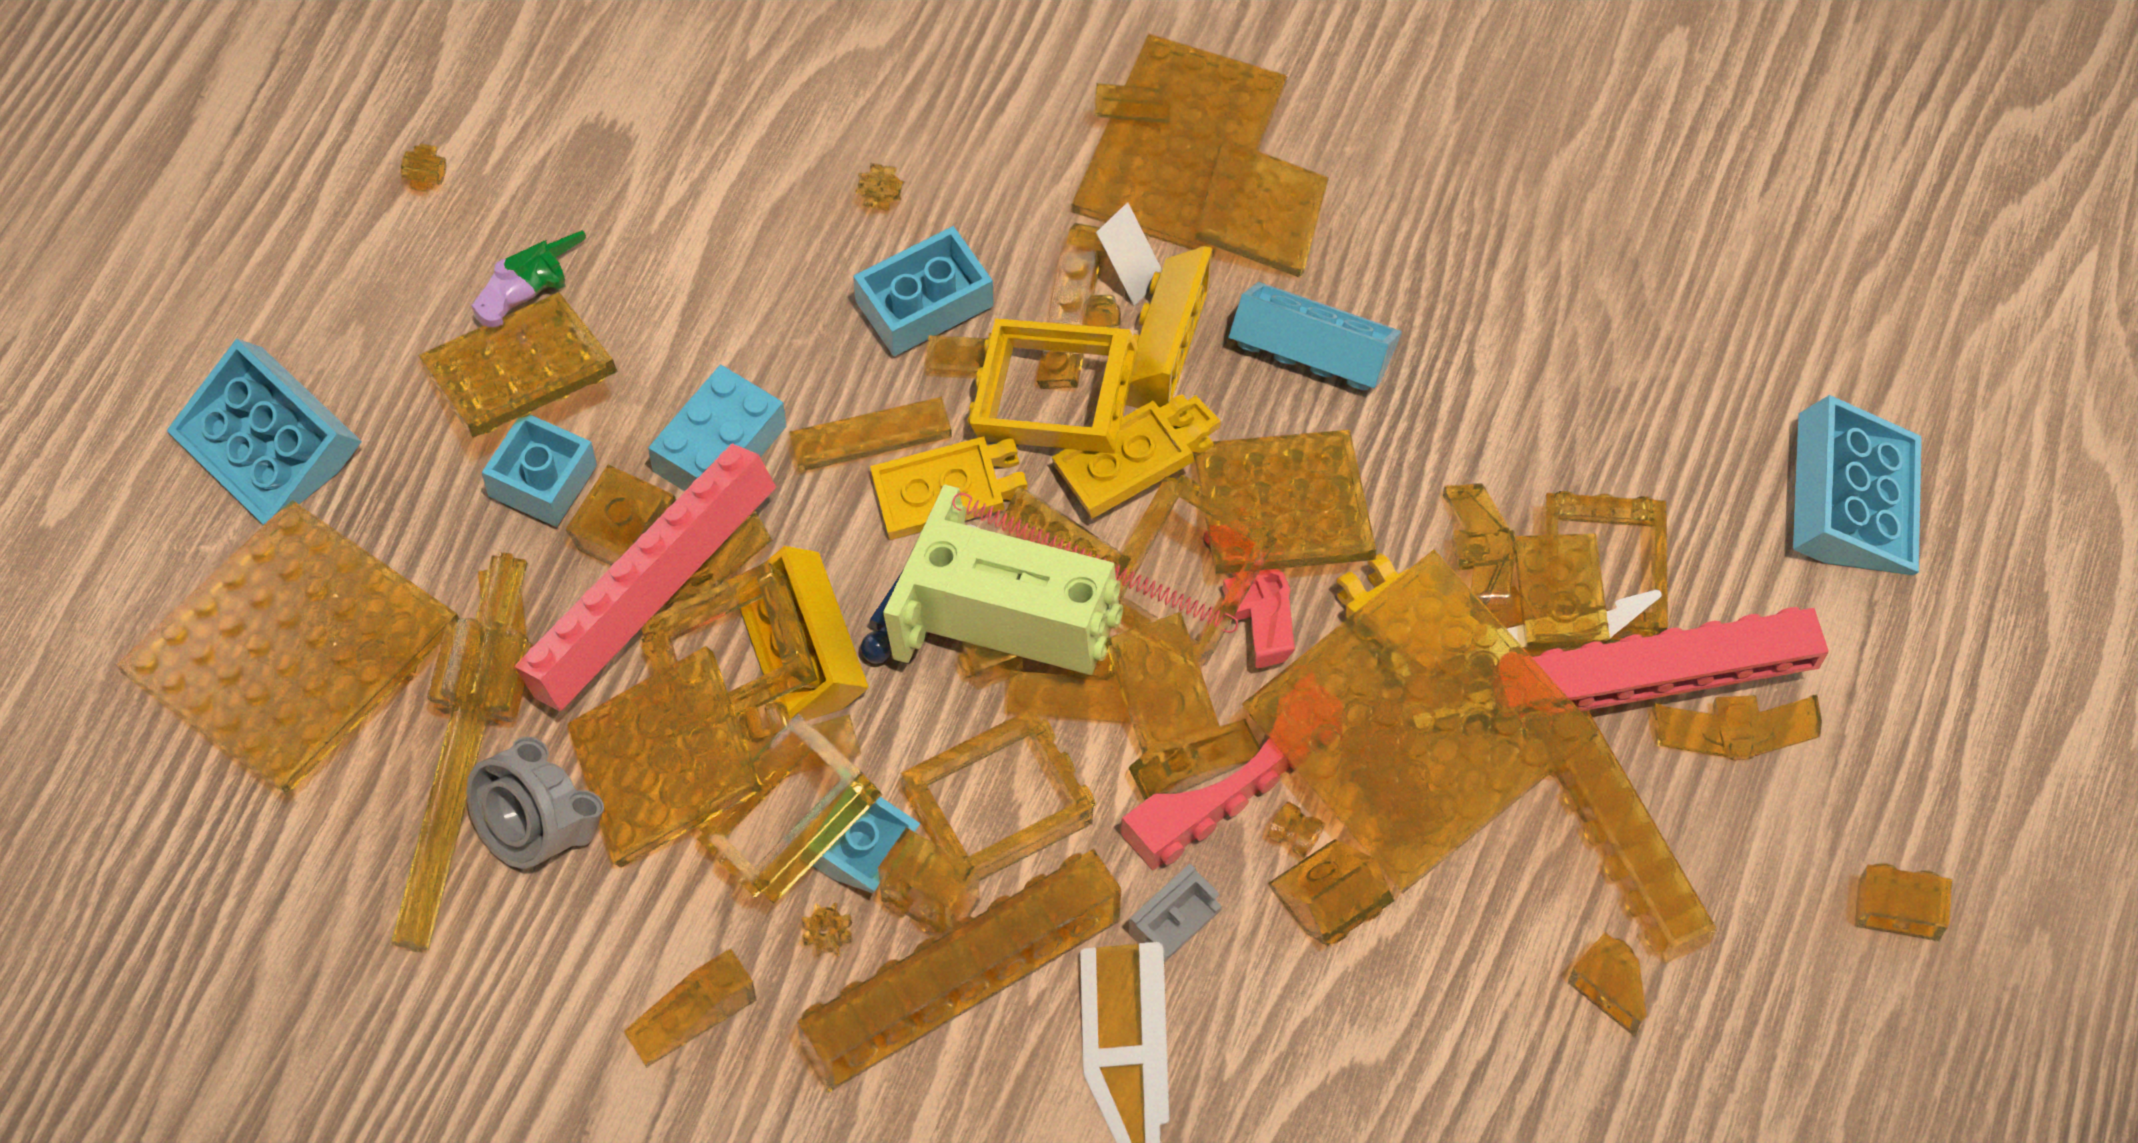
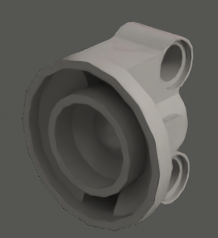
M533 737L518 738L514 741L511 748L476 763L468 776L466 790L469 814L479 837L496 857L509 866L521 869L538 865L572 846L589 844L594 837L604 810L603 801L599 796L587 790L577 791L571 779L562 768L547 762L549 756L547 746L539 739Z

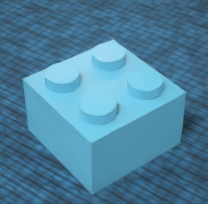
M522 411L481 473L488 497L558 527L597 464L591 441Z

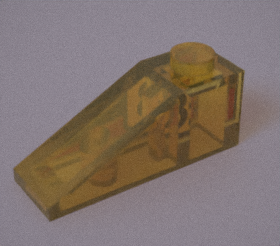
M1246 719L1153 745L1128 768L1144 800H1147L1153 794L1182 793L1239 768L1254 758L1261 748Z
M730 948L693 970L624 1030V1034L647 1068L757 1001L754 982Z

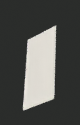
M1127 202L1096 233L1129 298L1135 306L1150 292L1151 281L1155 271L1161 273L1162 269Z

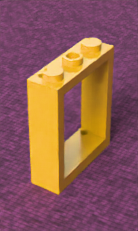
M995 318L992 332H989L988 339H985L986 358L984 366L978 369L976 376V386L978 389L975 402H971L969 405L970 415L968 423L973 428L977 437L984 436L985 440L989 442H1000L1005 439L1014 438L1015 444L1115 453L1138 346L1130 329ZM1013 348L1107 355L1108 360L1093 426L1083 427L996 419Z

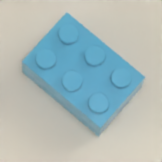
M954 226L853 275L855 301L894 357L994 306L993 280Z
M720 364L648 447L652 471L683 491H686L732 443L759 454L761 458L787 427L784 402Z

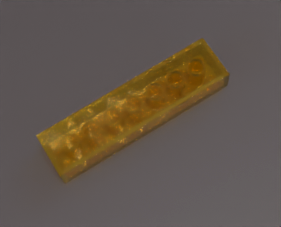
M1094 848L1083 855L1075 853L1062 862L1059 869L1049 875L1039 874L1025 884L1023 890L1011 897L1009 895L1000 896L988 906L985 912L974 918L972 916L962 918L952 926L951 931L938 939L931 937L916 946L914 953L900 961L892 959L886 962L877 970L876 975L864 982L854 981L845 986L840 991L839 996L828 1003L819 1002L807 1008L802 1013L801 1018L797 1020L801 1049L826 1091L828 1093L1119 923L1122 888Z

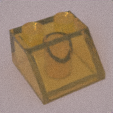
M1337 839L1332 840L1268 882L1271 890L1304 932L1326 946L1344 940L1351 930L1364 921L1378 917L1385 907L1395 901L1377 860Z

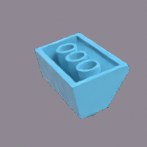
M1257 282L1242 293L1228 338L1237 340V345L1245 350L1259 352L1260 349L1274 353V358L1280 362L1294 365L1297 361L1311 366L1310 371L1317 375L1332 377L1335 374L1346 378V383L1354 388L1368 390L1369 387L1375 388L1382 381L1402 331Z

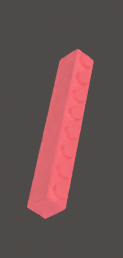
M732 443L666 509L655 523L613 563L611 568L584 593L570 610L529 649L527 654L514 667L535 699L561 712L775 490L776 485L759 454Z
M1789 607L1775 615L1761 617L1759 614H1749L1735 622L1721 624L1720 621H1710L1700 625L1698 628L1684 631L1681 628H1670L1662 631L1659 635L1644 638L1642 635H1630L1616 643L1603 645L1602 642H1591L1579 649L1570 651L1551 649L1543 652L1540 656L1525 659L1522 656H1511L1496 664L1491 684L1503 725L1816 670L1820 669L1829 650L1815 608L1800 610L1798 607Z

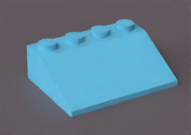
M237 338L166 430L267 528H271L334 477L362 443L352 431L263 347Z
M1831 395L1826 396L1798 414L1793 550L1827 564L1907 575L1919 573L1921 436Z

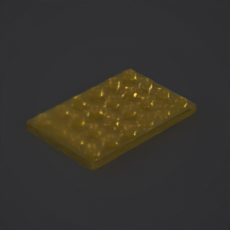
M1148 33L1073 199L1071 212L1106 223L1128 202L1145 236L1190 250L1203 246L1211 247L1212 256L1214 257L1286 87L1287 75Z

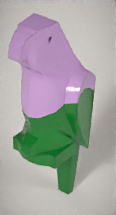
M581 230L549 244L544 240L496 262L490 281L472 304L475 318L486 327L500 326L503 324L502 318L511 308L529 301L544 288L555 287L559 290L564 287L565 276L556 257L585 240V232Z

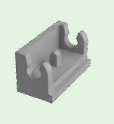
M1188 864L1130 917L1129 935L1138 944L1159 942L1163 946L1165 963L1221 911L1222 906L1216 900L1220 895L1196 871L1194 866Z

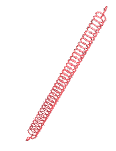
M958 493L954 496L952 502L955 509L961 511V509L957 508L955 505V498L959 495H965L970 498L967 507V515L971 514L974 510V518H977L981 513V521H984L989 515L988 524H991L995 520V527L997 528L1003 521L1002 531L1006 530L1010 525L1009 534H1012L1017 528L1016 537H1019L1024 531L1023 540H1027L1031 534V542H1035L1037 538V543L1040 542L1041 534L1043 531L1042 529H1040L1037 536L1032 541L1035 526L1032 527L1031 531L1025 538L1028 523L1025 524L1022 531L1018 535L1021 519L1018 521L1014 529L1011 531L1014 516H1012L1009 523L1004 528L1007 513L1004 514L1003 518L997 525L1000 510L997 511L994 518L990 522L993 506L990 508L986 516L983 518L986 503L982 506L981 510L976 515L979 500L976 501L975 505L969 512L972 496L965 493ZM1049 532L1046 534V536L1040 544H1043V542L1045 541V545H1047V541L1050 534ZM1056 535L1053 537L1048 546H1051L1052 544V547H1054L1057 538ZM1061 539L1056 548L1059 546V549L1062 548L1064 539ZM1068 542L1064 550L1067 549L1069 551L1071 542ZM1078 545L1074 547L1072 552H1077ZM1085 548L1081 550L1080 554L1084 555ZM1120 564L1115 569L1116 580L1119 581L1123 576V586L1128 582V580L1131 577L1129 583L1130 589L1133 588V586L1138 581L1136 587L1137 592H1139L1145 584L1143 594L1146 595L1152 587L1150 595L1151 599L1154 598V596L1159 591L1157 598L1158 602H1160L1166 594L1165 605H1167L1174 596L1172 601V608H1174L1180 601L1179 611H1182L1188 602L1186 615H1188L1195 606L1193 618H1195L1202 609L1200 621H1203L1209 613L1207 624H1210L1216 616V620L1214 623V627L1216 628L1220 624L1224 616L1227 615L1236 621V627L1232 631H1227L1225 629H1223V631L1227 633H1232L1236 631V629L1238 628L1237 619L1230 614L1224 613L1219 622L1217 623L1220 610H1217L1210 620V616L1213 609L1212 606L1207 610V612L1203 616L1205 603L1202 604V606L1196 613L1198 605V600H1196L1190 608V610L1188 611L1191 602V596L1186 600V602L1181 608L1184 593L1180 595L1177 602L1174 604L1177 595V590L1173 592V594L1167 601L1170 587H1168L1165 590V592L1160 598L1163 584H1160L1156 592L1153 594L1156 581H1153L1148 590L1146 591V587L1149 578L1147 577L1138 589L1142 576L1141 574L1138 575L1135 582L1132 584L1134 571L1131 572L1127 580L1124 582L1127 573V567L1123 570L1118 579L1117 577L1120 569Z

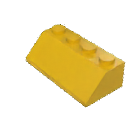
M1203 246L1166 258L1161 273L1155 271L1150 286V294H1153L1151 304L1145 302L1140 314L1139 325H1142L1143 328L1140 335L1135 333L1133 335L1138 351L1125 405L1140 408L1154 400L1160 408L1174 398L1209 291L1211 247Z
M783 546L734 589L782 726L789 727L843 710L869 688L819 552Z

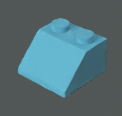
M850 777L803 844L799 857L833 880L874 893L920 823Z

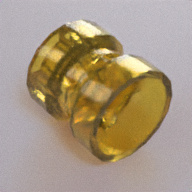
M1288 801L1275 817L1269 829L1268 837L1278 843H1288L1291 845L1293 852L1305 858L1320 838L1325 822L1315 816L1307 817L1303 815L1300 807Z

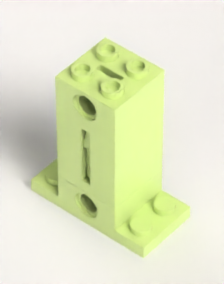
M944 484L883 612L893 659L909 663L914 650L921 648L926 632L1092 675L1098 660L1103 661L1107 655L1109 648L1108 636L1111 629L1118 628L1123 615V605L1119 604L1118 601L1121 583L1116 580L1114 562L965 525L966 507L962 506L961 496H957L954 501L956 507L961 509V511L955 509L952 502L954 496L960 493L959 488Z

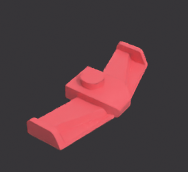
M1243 523L1205 531L1204 541L1208 546L1212 547L1234 576V578L1223 580L1222 588L1233 616L1237 620L1251 617L1255 667L1263 668L1285 662L1295 651L1289 599L1291 589L1284 572L1278 570Z

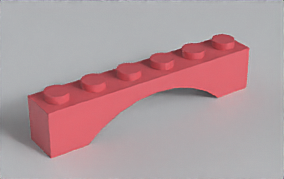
M1311 677L1281 700L1278 718L1270 737L1257 755L1242 769L1221 782L1199 790L1177 794H1153L1122 817V837L1152 870H1155L1163 863L1166 865L1172 864L1183 854L1185 846L1195 839L1202 841L1215 830L1217 822L1227 815L1234 817L1247 806L1249 798L1259 791L1261 793L1268 792L1278 783L1281 774L1291 767L1293 770L1300 768L1309 760L1312 755L1311 752L1321 744L1328 746L1337 740L1343 732L1342 726L1345 710L1314 677Z

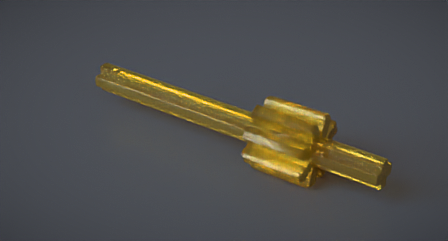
M499 552L498 556L492 555L476 618H459L458 623L449 622L446 624L427 694L428 700L433 702L434 708L443 714H451L391 940L394 946L405 947L408 951L421 953L422 950L429 951L467 804L468 776L478 761L486 726L502 725L503 721L513 722L517 717L525 683L514 666L527 654L529 649L533 647V644L527 641L528 636L521 631H511L528 565L525 559L515 558L511 553Z

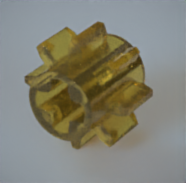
M420 143L419 146H414V151L407 150L404 153L401 162V176L411 180L410 189L428 192V189L433 190L434 184H442L446 174L447 163L445 157L437 156V146Z
M870 163V171L858 174L860 179L855 193H859L865 198L864 207H877L879 210L888 211L890 210L891 202L901 201L900 194L904 181L899 180L895 176L896 167L886 165L883 167L882 164Z
M835 902L831 907L822 908L815 904V912L811 918L802 917L801 919L802 927L807 930L802 935L803 945L809 946L814 944L817 957L819 958L823 953L831 952L836 956H840L839 948L843 942H853L852 932L847 930L852 925L851 915L845 914L841 916L838 912V905Z

